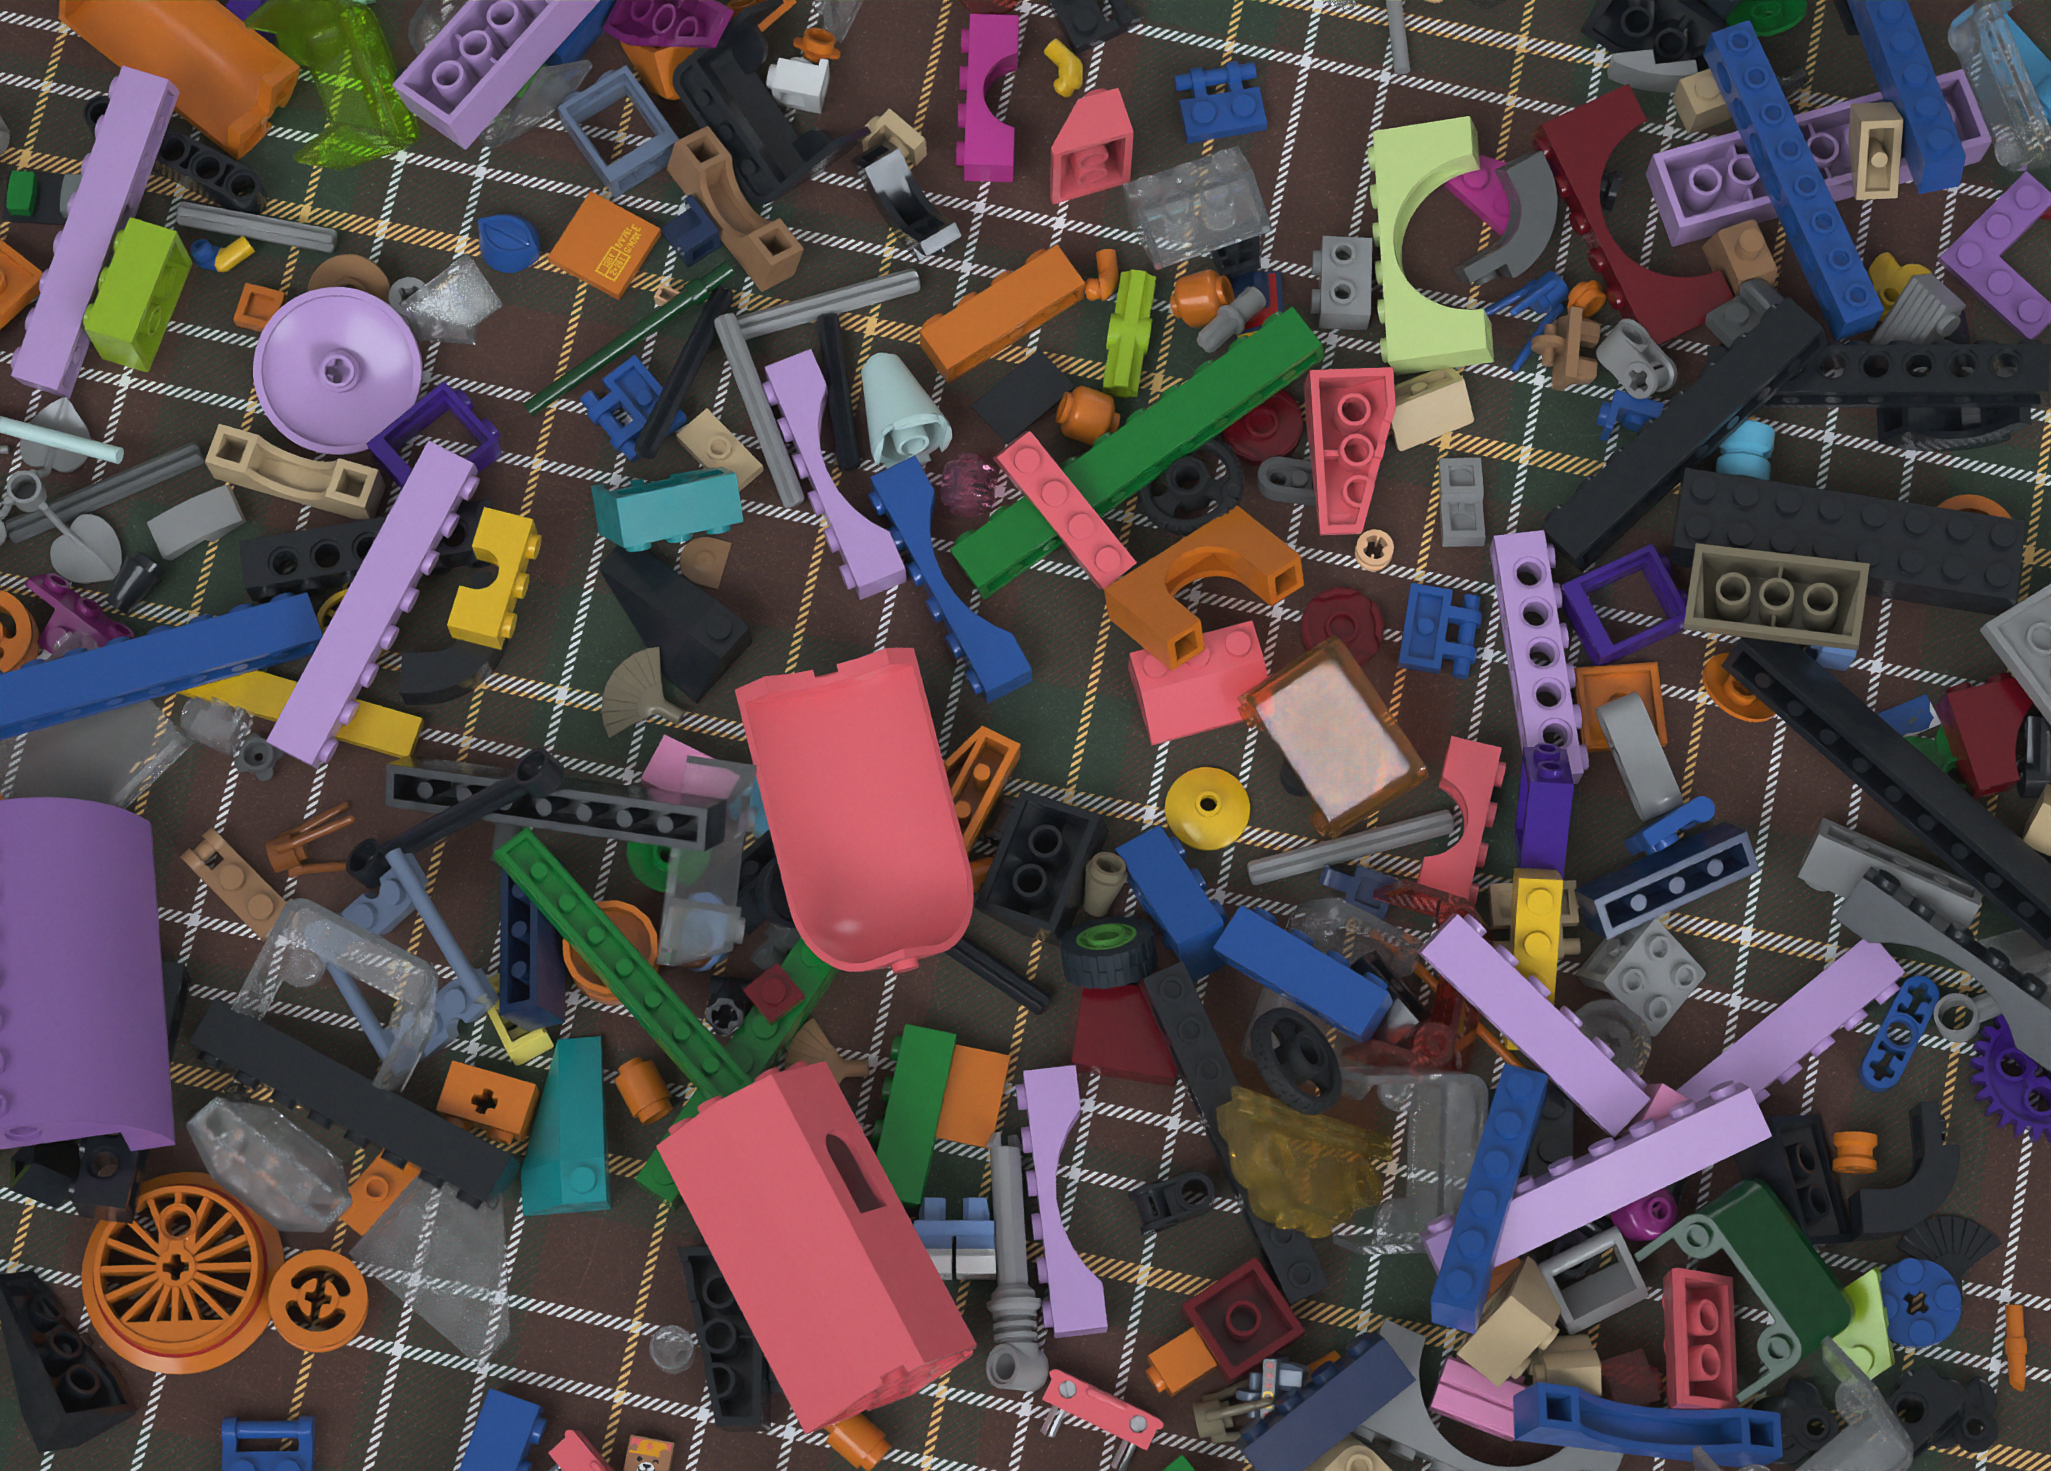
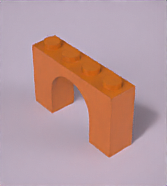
M1236 505L1233 510H1229L1228 514L1225 513L1222 517L1219 516L1106 587L1104 593L1109 619L1169 670L1173 671L1205 650L1201 620L1174 598L1175 594L1182 587L1200 578L1212 576L1228 577L1241 582L1266 603L1273 606L1304 586L1301 556Z

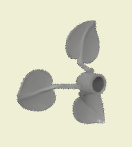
M66 397L60 398L46 406L30 422L33 425L91 439L88 428L77 414L70 400ZM21 439L20 453L23 461L31 467L44 468L38 471L35 469L18 471L9 478L7 482L8 496L4 497V505L0 510V546L7 537V530L1 518L9 514L12 505H16L17 508L25 512H34L40 509L64 534L53 542L50 550L52 565L60 576L70 582L79 584L115 580L122 568L123 555L121 544L114 529L104 519L92 514L78 516L69 529L45 503L47 492L39 479L48 476L52 468L61 473L72 472L83 465L89 456Z

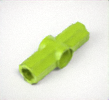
M1131 269L1130 271L1121 272L1115 313H1111L1106 344V350H1109L1103 378V392L1115 398L1128 399L1138 397L1144 355L1147 356L1150 342L1153 320L1150 318L1156 288V277L1148 274L1146 271Z

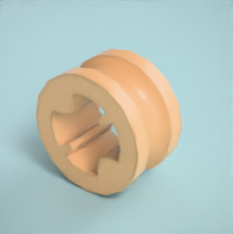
M1372 529L1364 532L1359 537L1355 548L1357 563L1368 571L1376 572L1383 570L1389 565L1394 552L1392 538L1381 530ZM1375 542V547H1377L1378 543L1384 547L1381 552V558L1374 559V554L1371 557L1365 554L1368 543Z

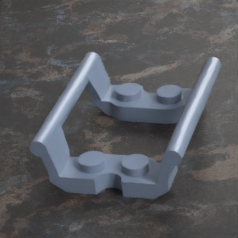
M400 848L390 851L385 856L391 869L379 879L381 883L379 895H376L374 892L363 893L341 913L314 921L304 928L308 938L390 1075L399 1072L407 1066L423 1062L439 1053L459 1036L457 1025L460 1019L465 1023L477 1021L496 1004L499 998L482 968L474 969L471 967L426 892V884L429 880L412 853L403 854ZM417 909L458 979L449 982L421 1006L417 1012L415 1023L411 1027L383 1029L340 955L370 937L387 934Z

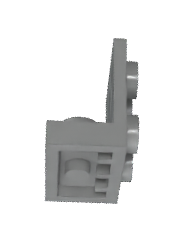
M1653 918L1610 939L1605 938L1575 975L1585 986L1609 992L1647 1035L1656 1037L1705 977L1706 973L1657 918Z

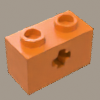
M452 1060L436 1111L441 1118L467 1132H470L471 1127L487 1131L486 1137L488 1139L511 1145L513 1139L525 1142L541 1092L536 1084ZM489 1097H491L497 1106L495 1109L488 1108L485 1114H483L478 1104L479 1102L487 1103Z

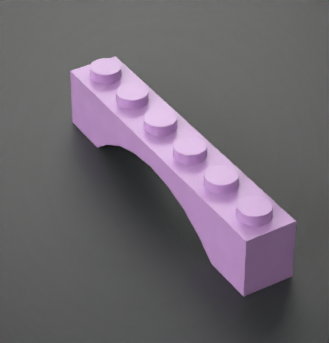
M809 349L765 366L767 381L761 384L770 407L777 405L782 418L776 421L784 442L792 441L798 453L792 456L796 471L800 479L808 477L813 491L807 494L816 516L823 514L829 526L823 529L828 546L832 553L839 551L843 559L844 565L839 566V570L848 590L855 588L859 599L862 600L907 582L905 566L890 532L872 523L855 510L837 490L826 469L821 453L820 435L822 418L828 402L826 382L812 350Z
M1076 1065L1023 1071L1024 1084H1016L1018 1111L1027 1110L1029 1125L1028 1127H1021L1023 1153H1032L1034 1170H1026L1029 1197L1037 1196L1039 1213L1031 1214L1034 1240L1042 1239L1044 1257H1036L1039 1284L1047 1283L1049 1301H1041L1044 1328L1053 1327L1054 1338L1107 1332L1108 1324L1103 1284L1086 1267L1072 1247L1062 1225L1056 1199V1174L1059 1157L1068 1134L1080 1117L1081 1111Z

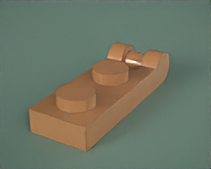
M211 827L202 835L204 840L195 849L191 850L188 848L180 858L264 942L295 911ZM217 852L224 860L211 870L205 862Z

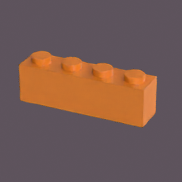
M1058 245L1047 251L1046 249H1040L1030 255L1025 261V265L1014 272L1007 270L999 274L992 281L991 286L979 294L971 292L964 296L957 303V308L945 315L939 313L929 318L923 324L922 330L919 331L920 346L946 383L949 384L1084 299L1085 282Z

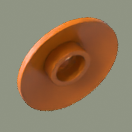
M1730 653L1715 655L1707 662L1702 674L1703 684L1708 695L1722 710L1733 717L1748 722H1764L1775 716V713L1721 666Z

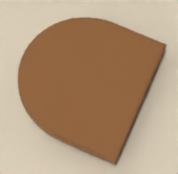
M699 537L690 541L683 548L680 555L682 573L695 584L718 590L732 543L711 537Z

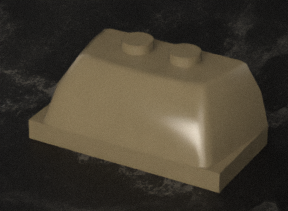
M1696 543L1684 630L1774 642L1859 650L1870 563Z

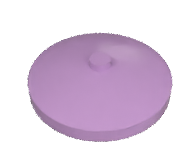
M327 287L311 290L295 297L272 316L263 329L256 346L253 361V378L256 394L262 409L272 424L283 435L296 444L312 451L333 455H346L369 450L366 443L418 402L423 380V365L419 345L411 328L394 308L378 297L364 291L346 287Z

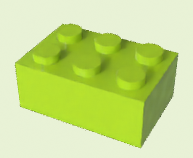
M129 217L125 230H119L116 235L113 247L115 254L110 266H105L100 274L98 282L100 291L95 303L89 304L85 311L83 326L102 359L149 373L193 263L177 231Z

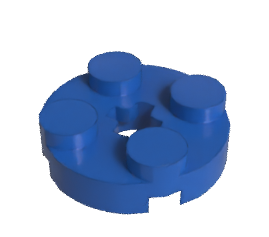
M1907 1258L1891 1265L1881 1274L1880 1286L1883 1305L1887 1308L1889 1340L1905 1348H1926L1942 1343L1954 1332L1961 1317V1294L1955 1280L1943 1267L1928 1260ZM1919 1292L1926 1295L1924 1303L1929 1307L1928 1311L1925 1314L1920 1311L1915 1312L1914 1315L1908 1314L1906 1310L1909 1304L1904 1300L1908 1294L1916 1296Z

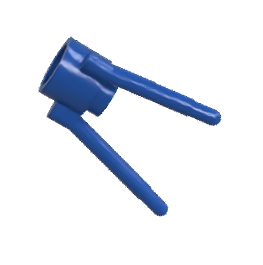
M1552 271L1546 272L1538 280L1532 279L1524 287L1484 309L1487 316H1491L1525 297L1510 309L1511 315L1515 316L1529 306L1538 314H1542L1544 311L1547 313L1512 364L1510 369L1514 373L1520 369L1531 354L1532 338L1544 335L1545 325L1552 324L1554 319L1565 311L1561 302L1568 297L1569 289L1563 279Z

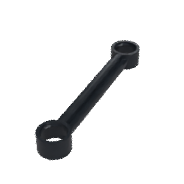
M544 748L532 749L520 759L513 774L383 844L372 838L360 842L347 859L346 871L366 888H376L381 885L379 879L391 869L390 864L385 858L390 851L400 848L403 854H415L527 793L536 799L545 798L552 794L562 782L565 773L564 766Z

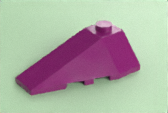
M617 0L602 30L630 46L715 48L734 11L717 0Z

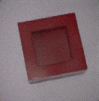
M775 963L743 989L745 996L771 1026L805 1000V995L778 963Z

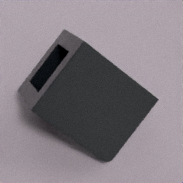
M58 1141L22 1146L11 1158L10 1190L53 1208L59 1207L68 1196L72 1176L74 1174L79 1175V1151Z

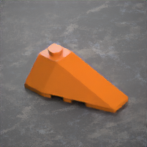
M766 0L730 1L726 5L734 11L730 20L744 8ZM783 0L784 3L757 25L761 32L797 3L796 0ZM620 41L623 50L649 91L667 100L680 99L673 86L674 70L698 48L630 46Z

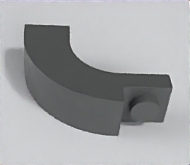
M1528 151L1495 169L1509 201L1510 213L1508 224L1496 243L1452 267L1459 282H1474L1475 286L1482 285L1498 275L1496 269L1499 270L1502 277L1515 278L1527 270L1545 249L1554 230L1558 204L1555 180L1542 151Z

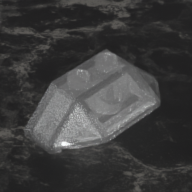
M215 1097L187 1123L186 1128L210 1177L279 1231L324 1233L353 1203L351 1193L348 1190L342 1160L274 1108L246 1102H228V1099Z

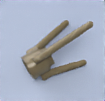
M1250 1378L1217 1393L1202 1395L1203 1402L1193 1403L1199 1438L1211 1436L1212 1444L1226 1441L1235 1442L1241 1437L1239 1432L1225 1430L1234 1427L1232 1416L1270 1407L1273 1404V1400L1265 1398L1229 1406L1228 1401L1221 1402L1236 1395L1237 1388L1249 1387Z

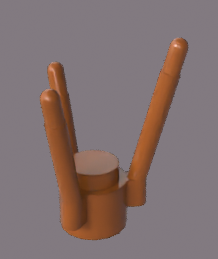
M342 802L291 830L279 833L277 838L267 840L265 843L266 850L274 871L279 873L287 870L290 878L308 873L346 870V862L302 864V860L309 858L306 843L355 822V816L349 815L312 830L350 807L349 803Z

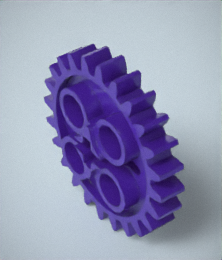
M2003 1015L1996 1016L1993 1019L1996 1029L1985 1026L1980 1032L1988 1042L1976 1041L1972 1049L1982 1055V1057L1972 1058L1968 1066L1980 1070V1073L1973 1075L1969 1079V1084L1982 1085L1983 1088L1974 1097V1100H1988L1990 1106L1983 1114L1986 1117L1997 1112L2001 1116L1997 1124L1999 1130L2008 1123L2014 1125L2013 1138H2017L2024 1130H2028L2030 1142L2035 1143L2041 1133L2044 1132L2046 1139L2051 1144V1072L2049 1071L2047 1076H2042L2039 1079L2035 1076L2033 1072L2043 1066L2016 1048L2005 1017ZM2001 1060H2014L2020 1068V1076L2011 1077L2006 1075L2001 1069ZM2038 1093L2045 1097L2048 1102V1110L2040 1112L2032 1108L2029 1103V1094Z

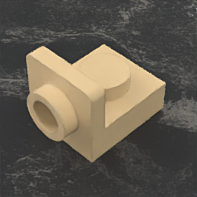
M890 108L881 117L877 115L865 125V127L868 126L872 133L862 140L864 152L886 139L899 147L903 157H906L915 166L927 155L925 138Z

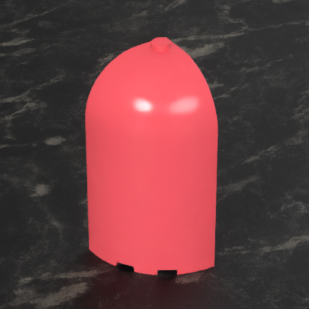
M884 648L860 658L836 664L837 672L816 677L813 670L793 674L764 676L735 689L790 913L801 938L810 950L822 961L840 970L862 972L892 967L893 973L897 974L919 968L918 960L942 953L956 945L964 935L972 915L974 898L973 880L914 648Z

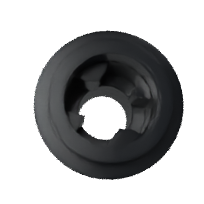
M137 550L132 558L127 556L110 590V594L105 600L122 613L127 614L131 608L137 605L162 582L160 576L165 569Z

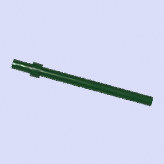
M725 261L699 279L696 276L683 285L685 290L523 403L524 407L532 417L692 304L695 303L698 306L710 298L711 295L709 293L734 276V270Z

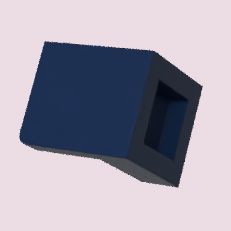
M691 194L684 198L686 211L661 227L662 235L687 268H690L721 247L719 230Z

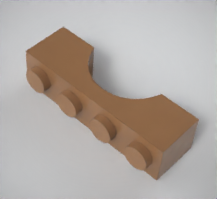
M709 126L676 141L666 170L687 196L691 194L719 230L721 241L759 290L763 292L794 276L804 248L780 218L773 221L767 220L756 213L748 204L737 184L733 171L732 156Z

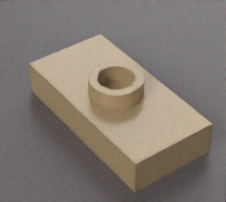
M708 408L676 434L680 444L705 469L724 467L736 472L739 492L764 471L763 465Z

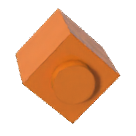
M1192 1327L1149 1354L1147 1362L1151 1367L1146 1369L1145 1372L1158 1393L1166 1390L1170 1398L1215 1371L1217 1363L1195 1328Z

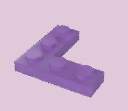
M2027 171L1938 260L1945 269L2023 340L2035 339L2051 323V303L2001 258L2051 207V192Z

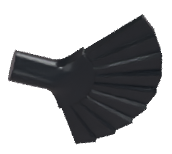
M1939 1216L1927 1219L1911 1228L1900 1239L1896 1248L1917 1260H1928L1943 1267L1955 1280L1961 1294V1301H1964L1962 1275L1973 1267L1974 1263L2000 1246L2001 1243L1994 1234L1990 1233L1982 1225H1978L1969 1219L1955 1216Z

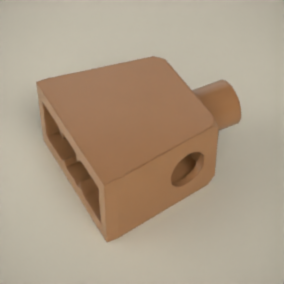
M1755 219L1717 231L1702 246L1712 272L1721 270L1734 298L1740 294L1741 284L1752 279H1765L1774 287L1777 266Z

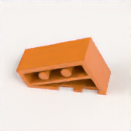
M981 726L943 762L968 857L1021 758V744L984 726Z

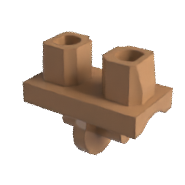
M1570 306L1568 308V315L1559 317L1557 325L1546 324L1544 335L1535 336L1531 340V350L1542 355L1541 364L1546 367L1553 366L1551 389L1564 391L1570 384L1589 385L1597 376V360L1579 356L1580 346L1593 349L1598 344L1601 324L1583 318V308Z

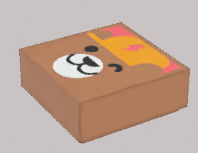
M630 1435L623 1471H670L675 1443Z

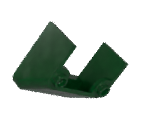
M1746 1178L1737 1182L1634 1254L1640 1262L1661 1250L1673 1240L1677 1242L1687 1255L1693 1258H1706L1723 1248L1776 1321L1761 1333L1757 1342L1759 1357L1769 1372L1736 1395L1740 1403L1842 1333L1853 1323L1855 1318V1305L1849 1294L1770 1186L1758 1178Z

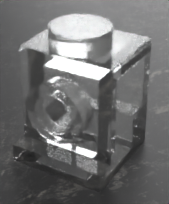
M196 696L195 699L190 698L184 705L180 715V721L182 722L180 727L188 738L234 758L253 720L247 711L239 706L233 713L234 708L218 698L211 697L208 702Z

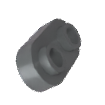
M1272 457L1260 465L1257 487L1264 497L1273 501L1316 507L1311 461ZM1274 480H1279L1284 485H1275L1271 482Z

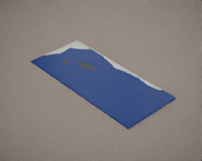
M1927 694L1877 714L1903 737L1916 735L1941 724Z

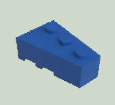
M1158 825L1115 849L1116 855L1121 857L1126 864L1128 873L1126 881L1145 914L1151 916L1164 936L1160 939L1167 951L1172 949L1179 962H1184L1192 982L1194 983L1227 965L1219 960L1213 949L1225 930L1224 924L1229 922L1227 914L1217 899L1210 901L1204 891L1208 890L1199 870L1196 867L1190 870L1184 862L1187 856L1177 837L1168 838L1161 825Z

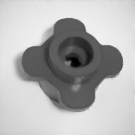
M252 733L245 738V742L241 746L239 756L235 758L234 764L239 772L245 773L248 771L255 774L260 781L266 782L273 778V768L277 760L284 756V752L271 746L258 733ZM258 754H263L261 761L256 760Z

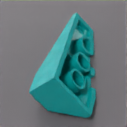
M601 1036L557 1040L521 1169L523 1216L612 1209Z

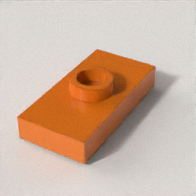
M383 1151L331 1209L333 1213L365 1240L418 1181L417 1177L420 1173L419 1170L409 1165H406L403 1171L390 1165L380 1158Z

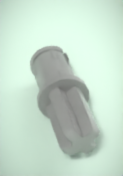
M1248 286L1232 303L1222 305L1217 310V316L1199 332L1196 339L1198 345L1203 347L1206 352L1211 353L1233 334H1240L1245 329V324L1266 306L1264 295L1253 286L1250 288Z

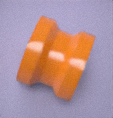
M1856 1131L1833 1134V1144L1837 1147V1157L1833 1160L1832 1167L1834 1171L1847 1174H1870L1877 1172V1161L1873 1158V1149L1878 1145V1136L1876 1134Z

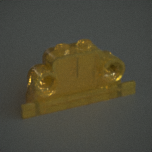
M1239 1086L1231 1087V1102L1216 1108L1218 1129L1221 1136L1228 1143L1233 1175L1243 1187L1248 1189L1250 1207L1258 1218L1275 1223L1276 1227L1280 1229H1294L1304 1232L1309 1238H1322L1332 1233V1227L1349 1221L1354 1211L1361 1208L1368 1209L1379 1204L1382 1200V1181L1378 1171L1370 1163L1369 1157L1386 1163L1392 1160L1393 1152L1390 1149L1392 1142L1389 1136L1323 1114L1304 1115L1289 1108L1281 1100Z

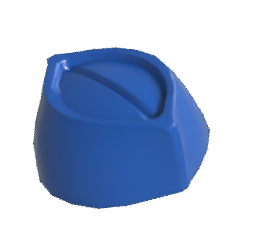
M499 214L477 220L481 256L487 265L494 270L503 273H515L524 270L540 259L541 239L534 225L523 216Z

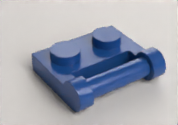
M1705 796L1694 798L1683 806L1667 812L1625 839L1623 843L1631 855L1641 851H1645L1647 856L1659 852L1680 839L1676 833L1677 830L1685 831L1692 828L1696 823L1709 821L1715 813L1714 803Z
M301 1415L299 1420L239 1421L238 1416L223 1417L222 1471H314L315 1416ZM298 1438L299 1451L239 1452L240 1439Z

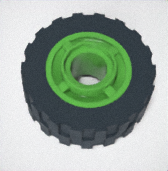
M1107 916L1096 920H1088L1080 925L1077 924L1071 927V930L1062 934L1063 937L1059 940L1064 976L1068 982H1072L1073 985L1078 987L1109 989V987L1125 986L1149 976L1151 971L1157 968V963H1159L1153 926L1149 925L1148 921L1140 920L1137 917Z

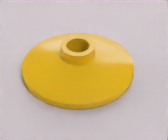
M1201 767L1184 773L1173 783L1166 797L1165 816L1170 830L1182 843L1197 850L1213 851L1229 846L1242 835L1249 821L1250 802L1245 788L1233 775L1218 768ZM1207 798L1212 799L1216 803V808L1212 811H1205L1201 808L1200 802Z

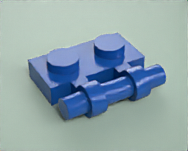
M1238 61L1226 62L1225 67L1203 70L1202 67L1189 69V73L1174 75L1176 92L1191 89L1193 98L1179 100V110L1187 144L1267 129V119L1260 88L1243 89L1242 80L1257 77L1254 62L1239 64ZM1227 83L1229 92L1207 96V86Z
M636 355L602 379L603 385L610 392L608 395L600 400L595 392L590 390L580 399L581 403L588 410L587 416L594 425H601L611 437L610 444L618 453L623 452L631 462H635L642 457L636 454L634 449L635 443L663 389ZM620 407L633 420L625 427L613 415L614 411ZM679 409L666 437L687 422L686 415L681 409Z
M1411 583L1397 667L1439 674L1442 658L1449 659L1454 662L1452 676L1457 679H1468L1470 666L1476 661L1477 649L1473 646L1476 629L1481 627L1482 613L1479 612L1481 597L1466 594L1464 595L1462 607L1450 606L1452 589ZM1448 623L1459 626L1457 643L1445 641Z

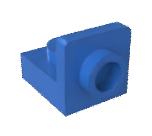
M1615 390L1611 402L1603 401L1598 414L1596 425L1603 427L1600 440L1608 442L1615 421L1621 422L1628 430L1638 432L1648 420L1657 419L1661 415L1664 403L1647 398L1637 399L1626 392Z

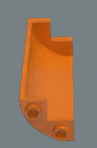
M217 0L59 1V19L118 67L122 68L123 65L169 79L180 91L174 111L236 161H239L253 149L270 130L273 124L268 119L273 115L276 107L285 108L297 83L300 66Z

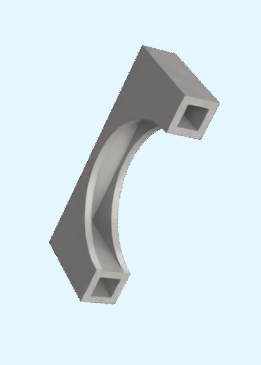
M1387 1319L1382 1323L1378 1334L1386 1339L1416 1381L1350 1433L1352 1436L1372 1443L1375 1437L1390 1444L1388 1451L1400 1458L1413 1461L1414 1457L1417 1456L1431 1462L1429 1468L1431 1471H1617L1624 1455L1623 1453L1566 1446L1555 1455L1543 1461L1520 1467L1489 1465L1464 1455L1454 1448L1436 1429L1423 1402L1419 1369L1426 1337Z

